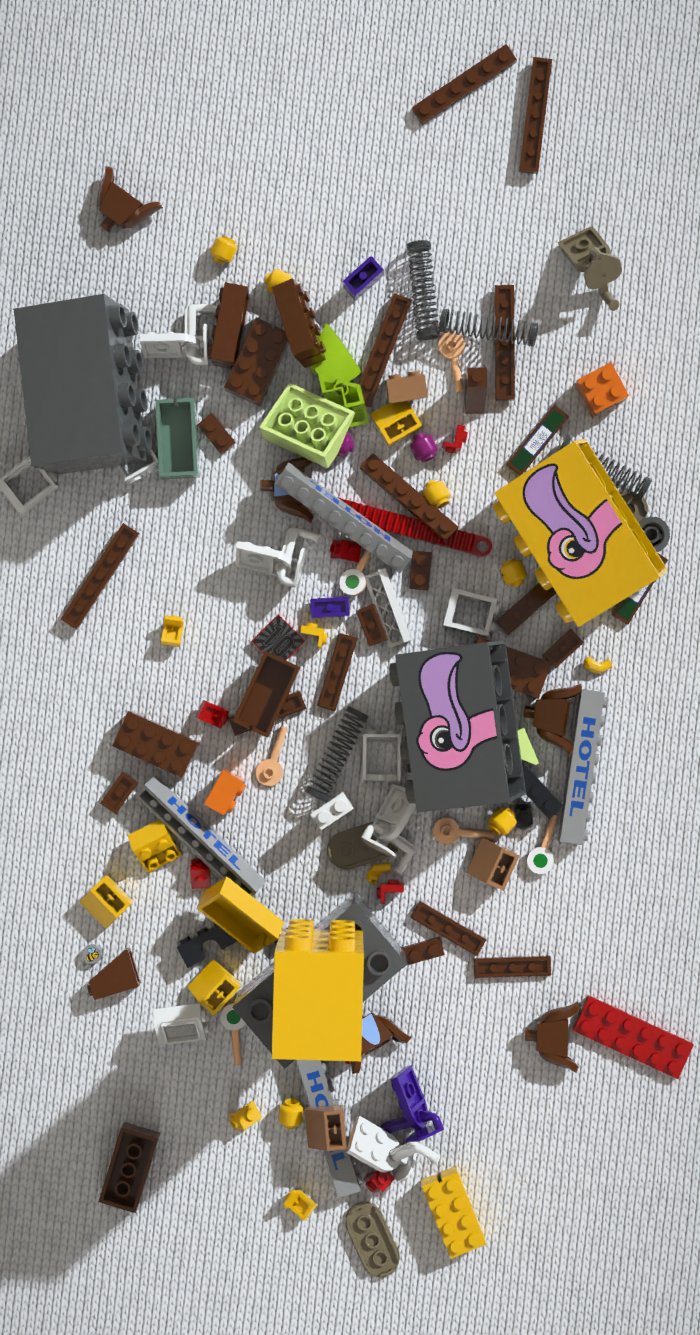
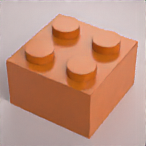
M612 362L577 379L574 383L591 417L619 404L629 397Z
M227 769L222 770L204 805L222 815H225L227 812L231 813L237 803L234 799L237 795L240 796L246 787L243 784L245 779Z

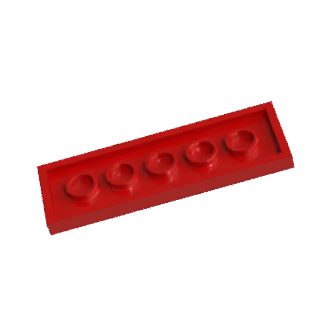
M590 995L587 996L572 1029L574 1032L676 1079H679L694 1046L688 1040Z

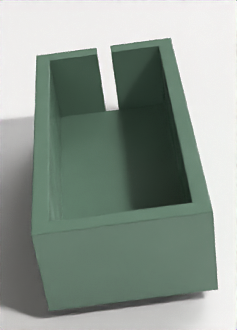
M179 398L177 399L179 406H175L173 399L155 400L159 477L162 480L200 478L195 399Z

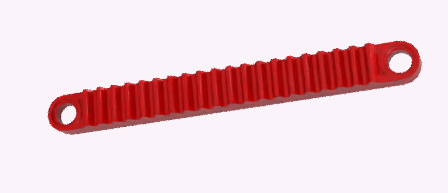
M339 498L386 532L480 557L487 556L492 550V542L486 537L457 530L445 543L416 518ZM479 542L487 543L488 549L486 552L478 550L477 545Z

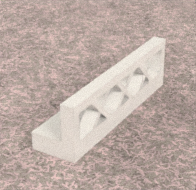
M386 568L366 575V586L388 638L386 641L389 648L411 641ZM378 575L382 582L379 590L371 587L369 582L370 578ZM379 593L387 596L388 602L385 608L377 604L376 599ZM379 608L384 610L382 615L380 613ZM385 611L394 615L395 619L392 625L384 623L383 616ZM386 626L390 627L389 632H387ZM394 629L400 632L402 640L391 643L389 637L391 630Z

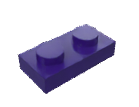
M349 596L310 599L311 618L350 616Z

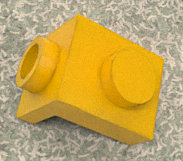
M176 615L164 616L161 645L180 647L184 629L183 618Z
M306 622V626L301 625V634L319 636L317 648H322V645H326L328 634L324 633V629L317 628L318 624Z
M250 1101L238 1110L228 1114L231 1126L237 1131L245 1130L262 1119L254 1101Z
M302 1190L290 1191L286 1195V1201L283 1204L285 1208H290L303 1221H307L317 1206Z

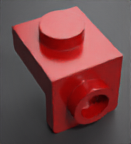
M457 425L454 443H442V448L445 449V452L456 453L461 451L462 443H466L468 432L465 431V426Z
M343 539L333 540L330 546V558L359 562L361 546L358 543Z
M203 700L195 717L221 729L228 720L229 711Z
M200 858L191 859L190 876L192 889L210 888V868Z
M389 879L388 883H380V888H377V899H381V904H385V892H404V883H400V879Z
M377 1170L374 1173H367L363 1178L366 1182L365 1186L373 1193L384 1192L395 1179L390 1172H380Z

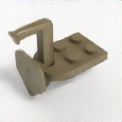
M590 226L559 241L560 250L574 268L584 272L586 286L592 290L598 289L600 296L606 302L609 309L612 311L619 308V301L611 296L607 284L616 280L621 275V262L618 257L611 255L608 244L595 228Z

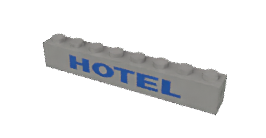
M288 462L278 475L274 483L399 574L411 560L413 551Z
M582 689V692L579 693L572 738L574 749L570 755L558 834L559 842L583 845V841H587L588 830H585L586 822L590 821L591 811H588V806L593 801L591 785L595 784L596 781L594 765H597L599 760V754H596L597 746L601 745L602 735H599V730L604 725L602 709L606 708L607 697H604L605 692Z
M156 775L135 795L146 808L221 880L227 876L252 897L264 885L266 880Z
M296 1060L310 1107L339 1105L338 1099L333 1098L332 1092H335L332 1080L328 1081L326 1075L329 1073L327 1063L322 1062V1060ZM346 1136L347 1146L350 1139L349 1136ZM346 1149L324 1151L338 1198L360 1192V1185L363 1184L361 1174L356 1173L354 1167L357 1166L356 1158L346 1153Z

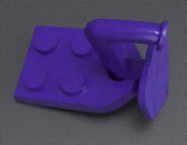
M412 1065L403 1068L391 1078V1086L393 1091L396 1092L399 1107L403 1110L404 1116L386 1121L381 1124L380 1128L391 1134L392 1132L412 1127L414 1132L405 1142H418L444 1130V1126L436 1113L428 1111ZM432 1120L433 1125L426 1127L428 1121Z

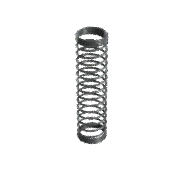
M416 240L406 245L409 251L408 256H410L408 259L410 262L409 268H411L409 273L412 275L410 280L413 281L410 285L414 287L411 291L415 293L412 295V298L415 299L412 303L416 305L413 308L416 311L414 316L417 317L414 321L417 323L415 328L418 330L416 332V339L433 340L441 336L440 331L437 330L439 329L438 326L422 329L417 328V326L421 324H436L439 321L417 322L416 320L420 318H435L439 315L416 316V314L419 312H434L438 309L416 310L415 308L418 306H433L437 303L415 304L414 302L417 300H432L436 296L415 298L414 296L416 294H432L436 291L431 289L414 292L413 290L415 288H431L435 284L428 283L418 286L412 284L415 282H430L434 278L426 277L413 280L412 277L429 276L434 274V272L411 273L413 270L432 269V265H423L412 268L411 265L427 264L433 260L410 261L411 258H426L432 254L420 253L413 256L409 254L411 252L431 250V242L428 240Z
M443 308L439 323L440 333H447L450 329L451 334H453L456 330L457 335H459L462 331L463 336H465L468 332L469 337H471L474 333L475 338H477L480 334L481 339H483L486 335L487 340H489L492 336L493 341H495L498 337L500 342L504 338L506 343L509 341L511 336L512 344L515 342L517 337L518 345L521 343L523 339L524 346L527 343L529 347L535 346L538 332V322H531L528 337L525 342V329L527 321L524 322L523 332L520 341V320L518 321L516 334L513 340V318L508 339L506 340L508 318H506L504 332L500 340L502 317H500L498 331L494 339V327L496 316H494L491 333L488 338V325L490 315H488L485 332L482 337V323L484 314H482L481 316V323L478 334L476 336V322L478 317L477 313L475 315L473 330L470 335V321L472 315L471 312L469 314L467 329L464 334V320L466 312H463L462 324L460 331L458 333V319L460 311H457L456 323L454 330L452 332L451 325L454 310H451L450 322L449 309Z
M567 435L559 450L567 446L572 437ZM601 454L599 457L600 462H602L604 454ZM609 456L605 459V461L602 464L604 466V469L608 464ZM613 459L606 469L607 472L610 468L608 472L609 477L616 470L612 482L614 483L621 473L616 488H618L627 475L622 491H624L632 479L627 494H629L638 481L632 496L634 497L640 489L636 499L641 501L652 479L646 476L640 484L642 473L635 480L637 471H634L629 478L631 468L623 476L626 465L617 474L620 462L617 463L611 472L615 462Z
M347 706L345 710L358 718L346 713L343 715L355 723L344 719L340 720L353 729L338 724V727L349 734L335 730L336 733L347 740L332 736L347 747L333 741L329 742L344 752L327 747V749L342 758L324 752V754L338 763L321 758L336 769L318 763L334 775L316 769V771L332 781L313 774L314 777L329 786L310 780V782L327 792L309 785L305 790L306 793L324 802H327V798H329L325 794H331L326 788L333 789V786L326 781L335 784L336 781L329 776L339 778L333 771L342 772L335 765L344 767V764L337 759L347 761L339 753L350 756L341 747L353 750L352 747L344 742L355 745V742L348 737L358 739V737L350 731L361 733L352 725L364 728L363 725L354 719L366 723L369 717L350 706Z

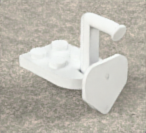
M219 304L188 305L185 308V334L166 332L164 334L148 332L140 334V344L144 359L187 357L194 365H208V349L210 345L207 324H204L203 336H196L197 313H213L215 315ZM200 349H204V357H196Z
M291 527L287 531L282 552L271 549L268 546L261 547L250 542L238 541L236 545V566L278 576L279 581L283 585L296 588L305 559V548L301 549L299 559L292 558L297 538H307L318 543L322 534ZM292 571H296L294 579L286 577Z
M393 784L374 822L367 826L361 836V840L376 851L395 858L397 854L387 848L388 843L404 852L397 867L393 868L395 874L401 877L414 854L415 847L399 834L404 829L416 805L415 803L410 804L407 801L404 787ZM372 834L377 838L376 841L370 839Z
M361 1116L355 1118L346 1153L377 1171H391L395 1180L399 1183L410 1177L417 1152L430 1159L432 1164L437 1163L440 1159L439 1153H435L419 1142H408L400 1146L398 1140L392 1134Z

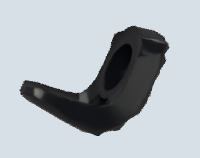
M526 801L516 803V827L524 830L533 826L531 804Z

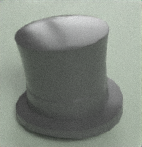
M650 516L638 522L656 552L666 547L670 539V530L664 520Z

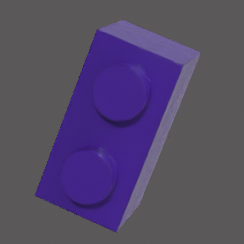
M370 256L342 281L343 288L354 300H357L384 275V269Z

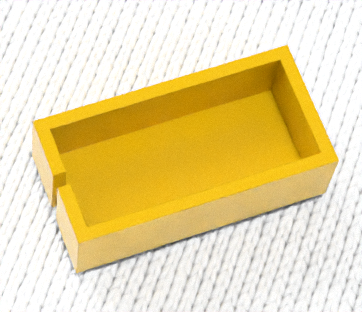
M227 876L202 893L196 908L253 954L263 949L265 945L268 946L278 940L284 921Z
M456 1166L440 1172L441 1182H439L437 1174L421 1180L422 1189L450 1259L486 1245L485 1236Z

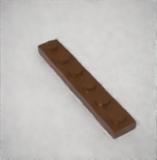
M505 44L414 105L411 110L421 125H423L516 63L517 59L508 45Z
M533 57L519 172L538 174L552 59Z
M495 285V337L500 317H502L500 340L504 332L506 318H508L507 340L512 319L514 318V285ZM513 325V336H512V338H513V340H514V337H515V327H514V325ZM511 336L507 343L504 338L500 342L497 337L495 340V401H514L515 342L511 343Z
M395 293L359 382L367 407L372 405L412 303L411 299Z
M372 453L360 465V470L445 543L458 530L459 527L434 505H431L425 497L375 454Z
M124 523L121 525L63 614L62 621L76 630L79 629L140 533Z
M440 936L402 947L405 951L407 965L445 955Z

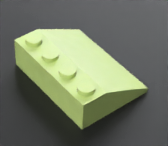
M289 383L259 428L263 439L328 469L340 450L355 412Z

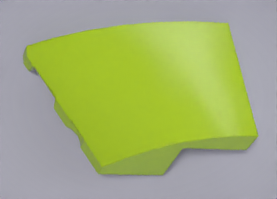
M325 323L319 339L325 345L326 352L324 355L326 360L309 366V369L313 376L316 377L323 375L350 382L362 372L337 334Z
M319 375L324 398L355 412L349 428L370 423L359 384Z

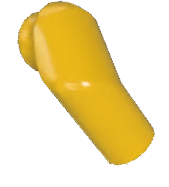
M587 657L583 661L585 669L594 674H599L613 668L609 659L598 663L592 657Z
M390 862L372 865L366 876L368 883L374 885L378 882L381 873L390 872Z

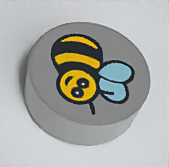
M90 944L84 948L82 957L86 963L95 964L102 958V950L98 945Z

